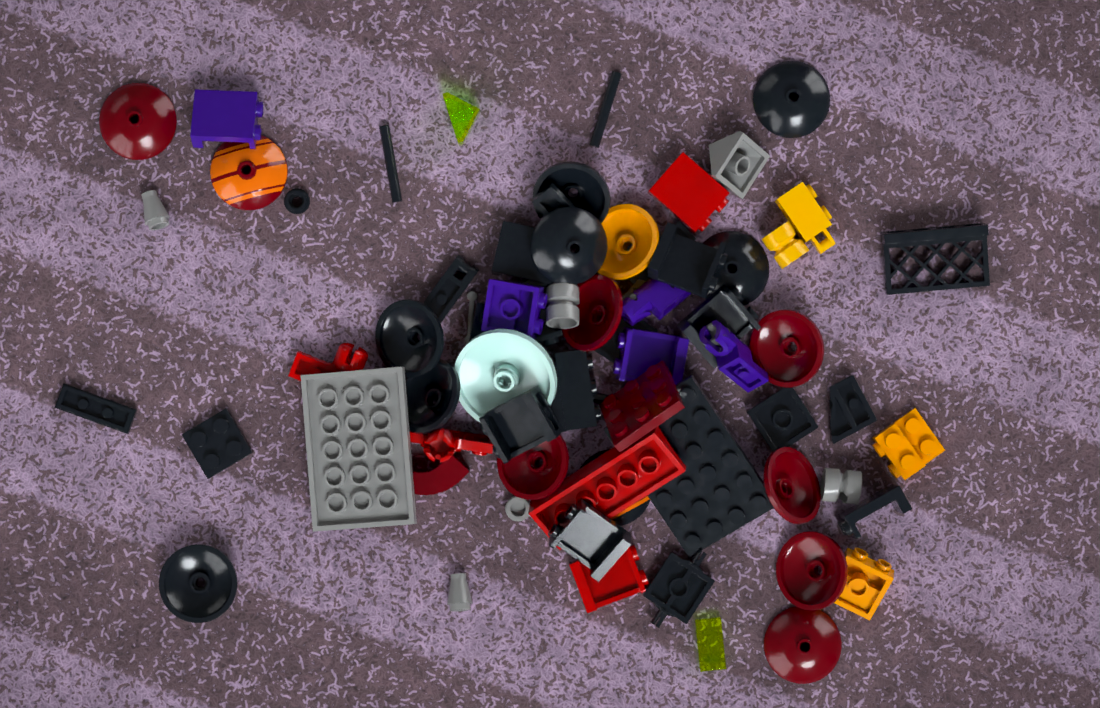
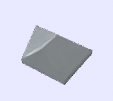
M738 131L709 144L712 173L710 176L725 189L743 199L770 155L746 134Z

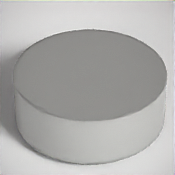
M517 496L511 497L505 506L507 516L513 521L525 520L529 516L530 502Z

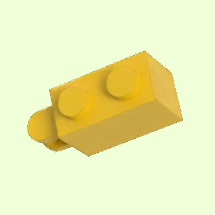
M801 182L776 199L775 203L786 219L793 225L799 238L804 243L810 240L818 253L822 254L836 244L826 229L832 225L829 221L832 219V216L824 205L822 207L818 205L815 200L817 194L809 184L805 186ZM822 232L825 239L818 243L814 236Z

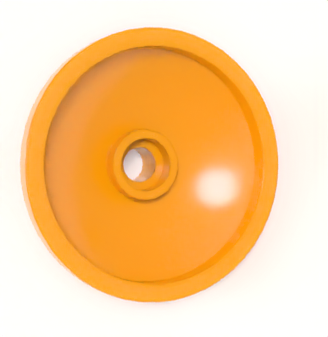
M621 204L609 208L607 216L601 223L607 236V254L598 273L614 280L628 279L642 272L650 264L659 243L658 227L654 218L637 205ZM632 244L630 250L627 251V247Z

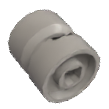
M556 283L546 287L548 295L546 325L555 329L577 327L579 325V308L577 307L579 304V287L569 283Z
M825 467L821 480V501L836 502L838 499H841L845 504L858 505L862 488V472L846 470L844 473H841L839 469Z

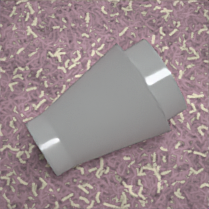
M156 190L144 192L141 196L143 199L145 225L152 231L167 227L170 216L159 199Z
M466 573L451 574L447 605H450V611L471 610L470 604H473L466 580Z

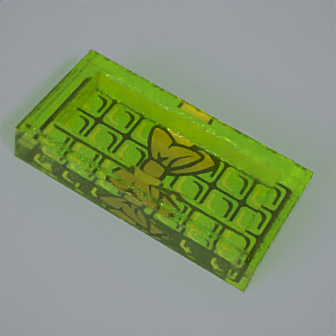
M721 617L695 619L700 672L726 669Z

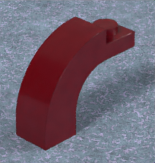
M453 455L448 461L442 462L434 470L428 472L413 471L414 493L417 495H433L444 492L459 483L470 470Z

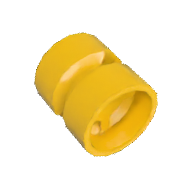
M787 221L761 239L769 251L776 252L774 259L781 269L809 251L802 239H795L796 231L790 221Z

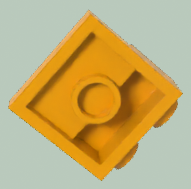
M913 408L872 437L875 441L872 445L874 450L881 458L883 456L887 458L890 462V465L887 467L896 479L899 477L902 480L908 479L925 467V464L945 451L916 408Z
M847 547L844 553L848 568L847 582L842 594L834 603L870 620L894 579V570L891 569V564L883 559L874 561L868 558V553L861 548L855 547L852 550Z

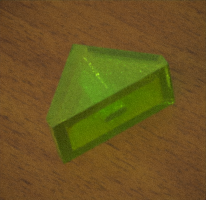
M448 92L443 93L459 146L464 145L481 111L479 108Z

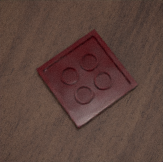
M663 360L656 365L650 366L642 375L627 382L623 388L607 396L599 404L612 442L619 452L685 408L669 368Z

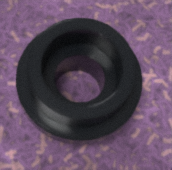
M295 188L285 195L284 205L290 213L302 214L310 206V197L304 190ZM295 197H300L302 199V204L300 206L293 205V199Z

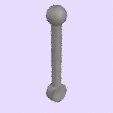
M470 291L467 294L469 314L467 336L464 339L466 344L470 338L474 316V301L477 299V294L474 291Z

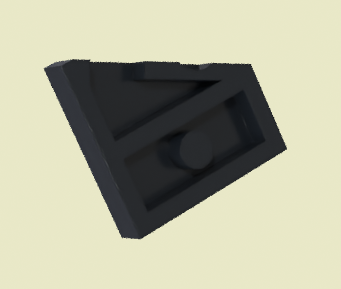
M853 375L829 387L830 439L832 444L877 421Z

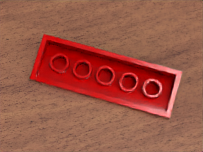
M657 426L623 451L619 452L613 447L565 478L559 488L551 495L543 499L531 500L528 514L548 537L552 526L555 523L560 524L565 518L564 515L569 506L572 504L576 505L581 498L611 519L684 473L686 465L671 447L659 426Z

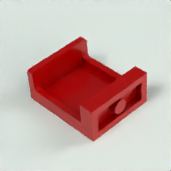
M684 152L680 154L648 191L649 195L661 202L685 223L693 233L698 229L701 232L705 230L712 222L709 216L714 210L720 213L729 202L726 197L730 193Z
M634 545L624 552L599 582L590 576V569L580 561L575 560L569 563L587 614L596 611L597 608L634 594L646 592L644 585L649 583L644 570L638 571L635 561L639 560V556Z

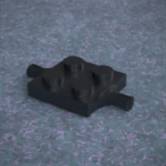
M698 549L691 561L670 552L643 594L644 597L652 601L659 609L650 621L653 625L655 624L656 627L660 628L667 615L676 617L685 624L688 623L715 582V580L704 574L699 567L706 555H708L704 551L702 553V550Z

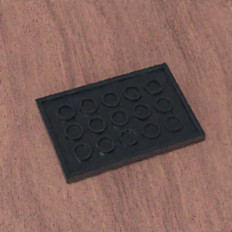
M693 375L675 384L685 408L659 425L671 447L686 465V471L647 495L688 557L693 556L698 549H705L773 509L766 495L763 480ZM606 426L604 428V432L612 442L609 430Z

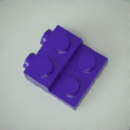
M489 279L481 331L510 329L536 339L537 334L540 335L543 330L544 321L539 319L541 308L545 309L548 299L547 293H543L544 287Z

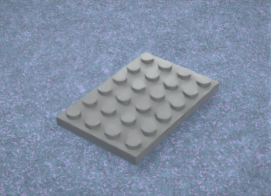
M390 367L300 375L313 532L417 524L405 368Z

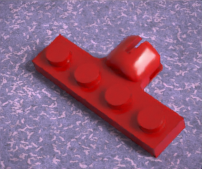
M343 343L338 347L333 362H326L298 351L288 376L301 381L300 375L363 370L368 359V353L359 347L351 359L350 356L354 344Z
M443 428L428 434H417L410 431V442L420 443L424 447L426 456L434 462L435 459H440V463L448 461L454 455V452H460L461 450L472 451L473 454L480 456L487 455V453L492 454L493 444L486 435Z

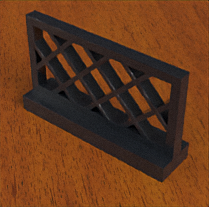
M972 223L880 232L883 246L886 295L990 286L987 245L988 225L985 223ZM981 240V251L975 258L964 250L971 241ZM956 242H964V243H963V244L961 245V247H960ZM945 243H952L958 248L949 260L938 252ZM933 244H939L935 249L931 246ZM926 245L932 250V253L922 263L913 253L919 246ZM913 246V247L910 249V251H908L906 248H904V247ZM900 247L907 254L896 265L890 260L889 248ZM961 252L972 260L963 272L952 264ZM935 255H938L946 262L937 274L926 266ZM909 257L920 264V267L911 277L901 269V266ZM981 257H982V265L978 262V260H979ZM890 264L895 267L892 270V272L890 270ZM977 264L982 269L983 280L972 281L966 274ZM949 266L960 274L953 283H946L940 278ZM923 269H926L934 276L930 283L925 286L919 285L914 280ZM897 271H900L908 278L902 288H892L891 278ZM962 278H965L968 282L960 281L962 280ZM937 280H939L942 283L933 285ZM911 282H913L916 285L914 287H908L911 284Z

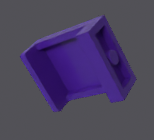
M195 89L190 132L193 148H204V141L245 142L249 143L250 149H256V140H261V125H258V117H263V102H259L258 93Z
M624 327V332L619 333L617 348L621 349L619 359L615 358L613 374H616V379L619 381L634 380L646 372L650 366L656 365L663 360L669 368L674 383L677 384L683 379L689 339L684 336Z

